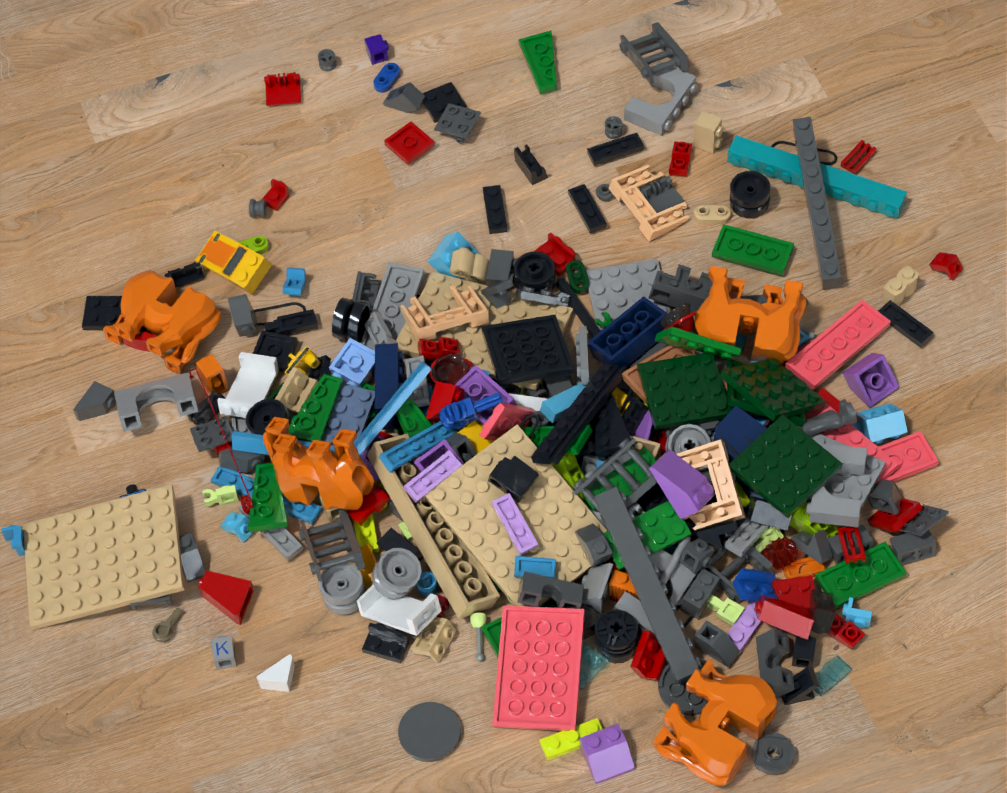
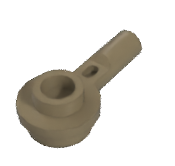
M176 608L166 621L156 624L152 631L153 638L158 642L168 641L173 633L171 627L182 615L183 611L180 608Z

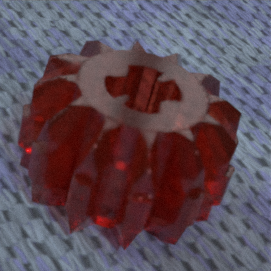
M778 537L775 541L771 540L772 543L766 545V549L763 551L764 557L773 564L775 570L780 568L784 570L787 566L791 567V563L796 562V558L799 556L795 542L787 537L782 539Z

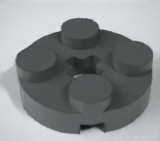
M767 733L764 734V737L755 741L752 748V759L757 770L770 775L785 774L793 764L795 750L784 735ZM776 750V754H779V756L772 758L767 753Z

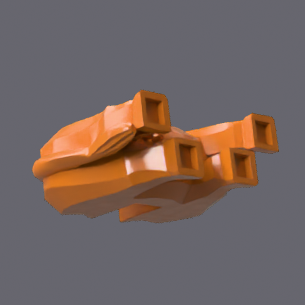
M710 266L708 278L712 281V287L709 291V296L695 315L693 333L735 346L738 329L745 333L756 332L751 356L752 361L774 358L782 364L785 360L788 361L793 358L800 342L799 321L806 307V298L804 295H801L804 283L786 280L784 289L783 287L765 284L763 295L767 299V303L760 304L751 299H740L743 294L745 280L727 277V269ZM782 289H783L784 296H785V300H784V301H783V298H782V296H781Z
M148 270L133 276L126 282L120 304L121 314L115 324L105 326L103 331L108 340L120 345L123 341L122 338L133 342L135 335L139 333L143 326L146 330L157 335V337L148 338L145 341L149 351L163 357L167 350L177 346L173 353L164 358L168 370L180 375L183 372V367L194 358L199 343L215 329L222 315L221 311L215 307L214 301L204 293L197 292L188 286L178 298L173 278L163 277L155 271Z
M274 417L265 428L266 432L263 434V443L274 466L275 477L284 496L290 502H302L309 506L319 492L327 510L333 508L358 510L363 503V494L368 495L371 492L374 480L354 444V440L357 437L356 431L341 429L332 440L335 445V451L330 450L331 444L329 442L313 440L310 446L306 448L297 441L296 436H292L288 432V419Z
M708 659L701 671L696 669L686 683V690L688 692L695 693L697 697L708 701L703 707L699 719L692 723L687 721L681 714L679 705L674 702L664 716V724L672 728L677 738L672 735L668 728L663 726L653 741V747L664 758L683 763L702 780L721 786L732 781L741 765L747 759V744L728 733L729 725L754 740H759L764 729L777 712V700L771 687L762 678L752 675H722L717 673L713 662Z

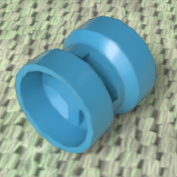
M422 572L417 582L418 593L421 597L427 598L430 594H437V581L431 572Z

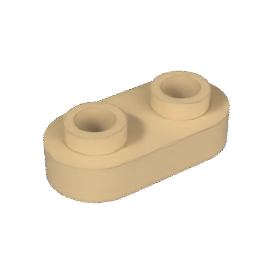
M700 205L694 209V220L699 224H725L730 220V209L724 205Z

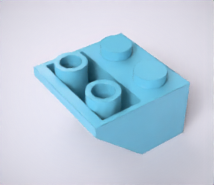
M457 231L445 235L427 262L440 274L466 280L450 273L453 251L459 250V248H468L474 254L480 253Z

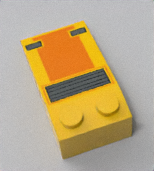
M217 231L213 232L195 259L197 263L200 262L202 266L250 295H253L272 266L265 257Z

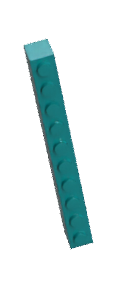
M737 135L735 136L728 150L727 162L804 188L798 155ZM820 163L827 196L898 219L906 202L907 191Z

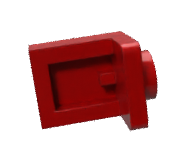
M939 252L929 264L931 270L946 272L950 280H954L963 270L956 254Z

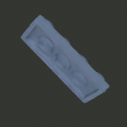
M342 383L322 441L334 445L332 440L341 429L356 431L357 437L354 440L355 442L367 425L375 403V391Z

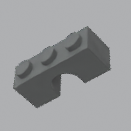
M524 571L519 585L517 603L537 607L540 598L550 597L556 601L557 608L580 609L584 585Z
M773 628L757 636L756 649L760 678L767 682L776 698L795 690L792 671L779 666L781 658L790 653L788 634Z

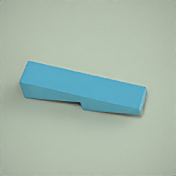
M580 383L542 401L540 412L552 423H555L564 415L586 385Z

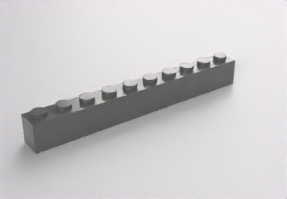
M811 117L793 119V134L822 289L841 288L842 277Z
M617 487L594 496L595 502L676 683L680 684L689 680L694 671L702 668L698 656L694 657L691 649L694 648L689 637H684L682 632L685 630L681 619L677 620L674 612H677L673 601H668L665 595L668 593L665 583H660L657 577L660 573L656 564H651L649 557L652 556L647 545L643 546L641 530L639 527L635 528L632 522L635 520L631 509H626L624 504L627 502L623 491H618Z

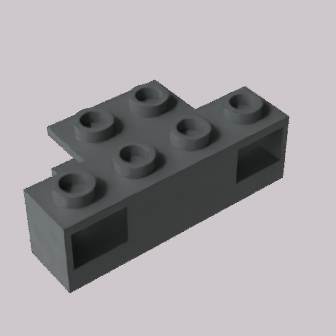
M679 264L675 276L657 271L648 298L691 313L697 312L709 296L712 281L708 278L707 273L702 272L697 283L691 282L689 277L691 268Z

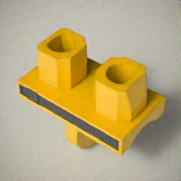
M306 346L302 352L299 351L295 356L291 353L288 355L292 360L288 364L289 367L285 373L289 375L294 367L309 376L305 372L309 366L312 369H316L320 361L317 355Z

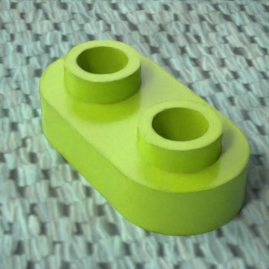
M255 236L238 242L260 255L266 253L269 249L268 240L264 236Z

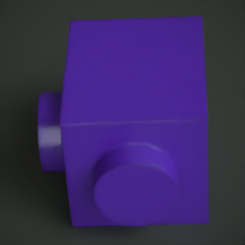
M381 34L364 39L366 51L372 65L388 61L387 50H389L387 40H383Z

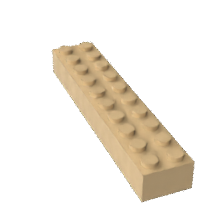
M408 434L374 442L367 457L458 619L491 609L500 595L487 572L426 498L423 497L415 503L403 488L404 485L421 473L413 463L419 457L389 473L379 459L380 454L409 439Z

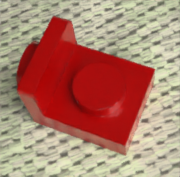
M272 179L270 181L271 189L262 199L266 200L267 207L278 211L289 197V193L284 182Z

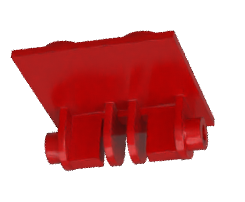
M278 73V77H276V74H267L264 77L266 106L301 103L299 73H287V76L283 73L281 77L280 73Z

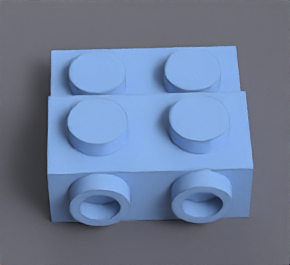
M349 338L329 366L331 376L342 378L343 381L347 382V385L362 388L373 377L375 351Z

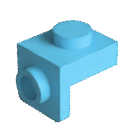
M235 512L227 515L224 522L220 525L223 531L236 534L242 542H245L253 533H248L249 518L246 515Z
M849 597L848 604L844 603L842 615L846 616L845 621L847 623L851 621L858 628H869L872 611L852 608L853 598Z

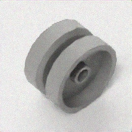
M681 425L666 440L665 452L671 450L678 454L687 451L684 445H689L693 449L711 443L710 437L705 430L697 425Z
M392 548L386 551L374 566L372 572L373 585L384 597L400 599L408 595L419 581L422 572L421 564L418 558L409 550Z
M349 563L325 569L321 574L322 581H319V588L326 608L339 615L357 611L359 609L357 600L366 592L360 570H357L356 566Z

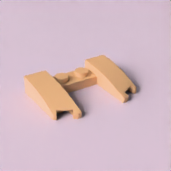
M646 165L612 179L609 190L618 202L624 201L640 222L639 229L648 241H651L686 222L689 216H683L682 212L687 207L686 202L656 213L640 192V188H645L650 183L654 184V181L662 179L664 174L659 172L658 175H653L648 172L650 165Z
M450 286V291L458 307L433 315H427L415 296L410 298L412 306L407 309L404 305L400 306L417 342H419V339H435L436 332L461 326L465 323H469L471 328L489 323L488 310L471 286H468V291L458 292L456 286Z
M721 439L676 454L697 471L709 469L718 501L706 505L699 512L684 518L685 520L690 518L696 524L693 528L695 531L746 518L729 466L730 460L726 446Z

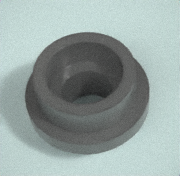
M609 184L599 185L596 189V196L601 201H609L613 197L612 192L609 190Z

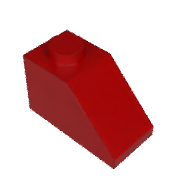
M436 381L426 419L435 423L441 421L439 414L441 409L446 407L447 404L464 400L465 389L457 385Z

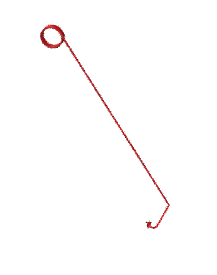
M197 368L192 369V370L189 371L190 381H191V378L193 379V376H191V371H193V370H196V371H197ZM197 371L198 377H199V379H200V381H201V384H202V386H203V388H204V385H203V383H202V380H201V378H200V376H199V373H198V371ZM204 388L205 394H206V396H207V398H208V400H209V403H210L211 408H212V410H213V412H214V415H215V417H216V420H217V422H218V424H219V427H220V429H221V431H222V428H221L220 423H219V421H218V419H217V416H216V414H215V411H214V409H213V407H212V404H211V402H210V399H209V397H208V395H207V392H206V390H205V388ZM227 443V446H228V448H229V451H230V453H231V455H232L231 449H230V447H229V445H228V443ZM232 455V458H233V460H234V463H235V465H236V467H237L236 461H235V459H234V457H233V455ZM237 467L248 494L241 496V505L243 511L249 514L250 508H253L252 500Z

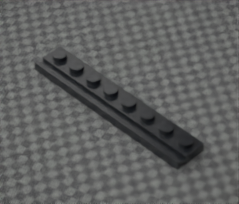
M602 364L532 454L531 459L533 463L551 464V462H554L555 465L559 464L622 381V373L628 370L626 365L619 367V365Z

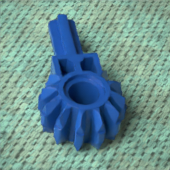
M495 393L475 402L469 397L447 404L439 413L441 423H443L446 429H460L478 420L479 412L503 403V399L500 393Z

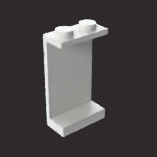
M245 352L240 353L239 362L241 368L226 399L218 398L217 400L220 414L246 418L249 409L255 403L266 399L279 372L276 357Z
M374 585L357 600L361 616L416 636L441 612L437 595L430 594L424 601L408 596L400 599H390L381 595Z

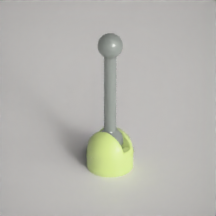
M473 613L470 615V622L477 629L478 654L476 655V660L483 661L481 627L486 625V614Z

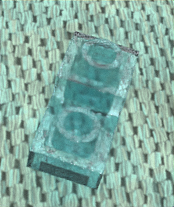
M837 655L826 662L820 671L815 673L819 687L814 689V691L823 696L841 682L852 671V668Z

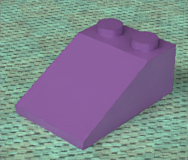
M477 365L455 384L465 389L464 399L470 397L475 402L495 393H500L503 403L517 405L514 398ZM496 406L479 412V419L476 422L483 426L490 419Z
M671 450L665 452L649 468L680 519L699 512L715 495L713 486L707 478Z

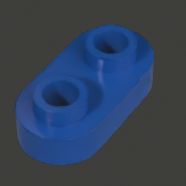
M395 63L384 65L373 81L374 89L377 92L384 93L391 89L400 76L399 66Z

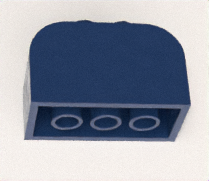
M735 406L716 427L713 442L720 439L724 442L720 436L721 434L739 455L750 445V442L744 436L753 442L767 428ZM725 443L730 460L729 463H731L736 456ZM736 475V481L738 484H740L742 487H747L754 493H757Z

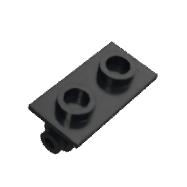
M200 262L184 266L183 269L178 268L167 271L168 273L164 275L167 278H173L175 287L205 278Z
M214 391L208 397L215 414L220 412L217 402L218 398H226ZM205 398L197 405L199 412L187 415L196 426L207 423L215 416L208 398Z

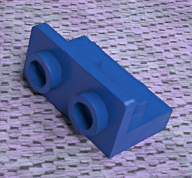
M742 568L732 582L740 600L756 602L761 599L762 595L778 599L771 586L776 577L774 573Z

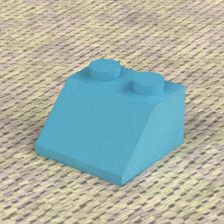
M892 403L856 412L857 421L860 423L863 434L874 444L883 442L885 438H899L903 433H907L903 410Z

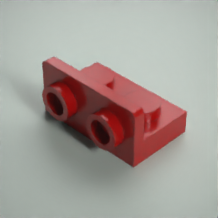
M551 232L548 234V241L534 251L547 254L553 260L555 273L559 277L566 272V265L570 261L576 260L575 251L571 247H567L560 237L553 235Z
M643 630L630 667L642 679L659 680L666 658L653 633Z

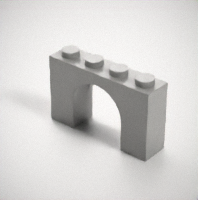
M675 67L654 73V83L651 84L669 92L673 98L665 104L652 105L632 97L624 109L625 121L660 136L670 129L672 121L679 116L681 108L687 105L689 97L696 92L698 86L696 84V76L682 72Z
M188 372L114 392L124 432L141 428V411L149 404L157 401L167 400L174 402L177 405L180 417L199 412Z
M819 443L843 463L842 468L835 474L864 475L867 448ZM823 485L811 496L812 501L807 502L806 514H810V522L858 527L861 500L835 497L827 492Z
M661 550L649 557L651 564H656L660 575L657 576L658 579H660L672 557L665 550ZM678 562L666 583L669 593L668 601L672 600L675 606L676 604L680 606L685 596L684 593L691 587L697 572L694 574ZM625 591L613 610L619 609L628 612L635 618L640 634L644 630L651 631L655 636L641 602Z

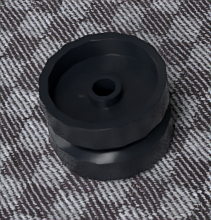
M744 171L737 174L730 184L731 209L734 213L744 218H756L763 215L770 204L769 180L763 174L755 171Z
M528 252L517 259L514 264L516 289H523V286L535 288L534 291L541 292V289L554 290L556 281L555 265L547 254Z
M341 298L333 315L332 336L342 340L348 337V339L351 338L361 343L366 329L364 325L370 317V305L362 301L354 304L352 299Z
M270 398L255 403L249 409L245 423L252 434L263 435L266 432L265 428L274 417L288 419L289 426L292 418L283 403Z

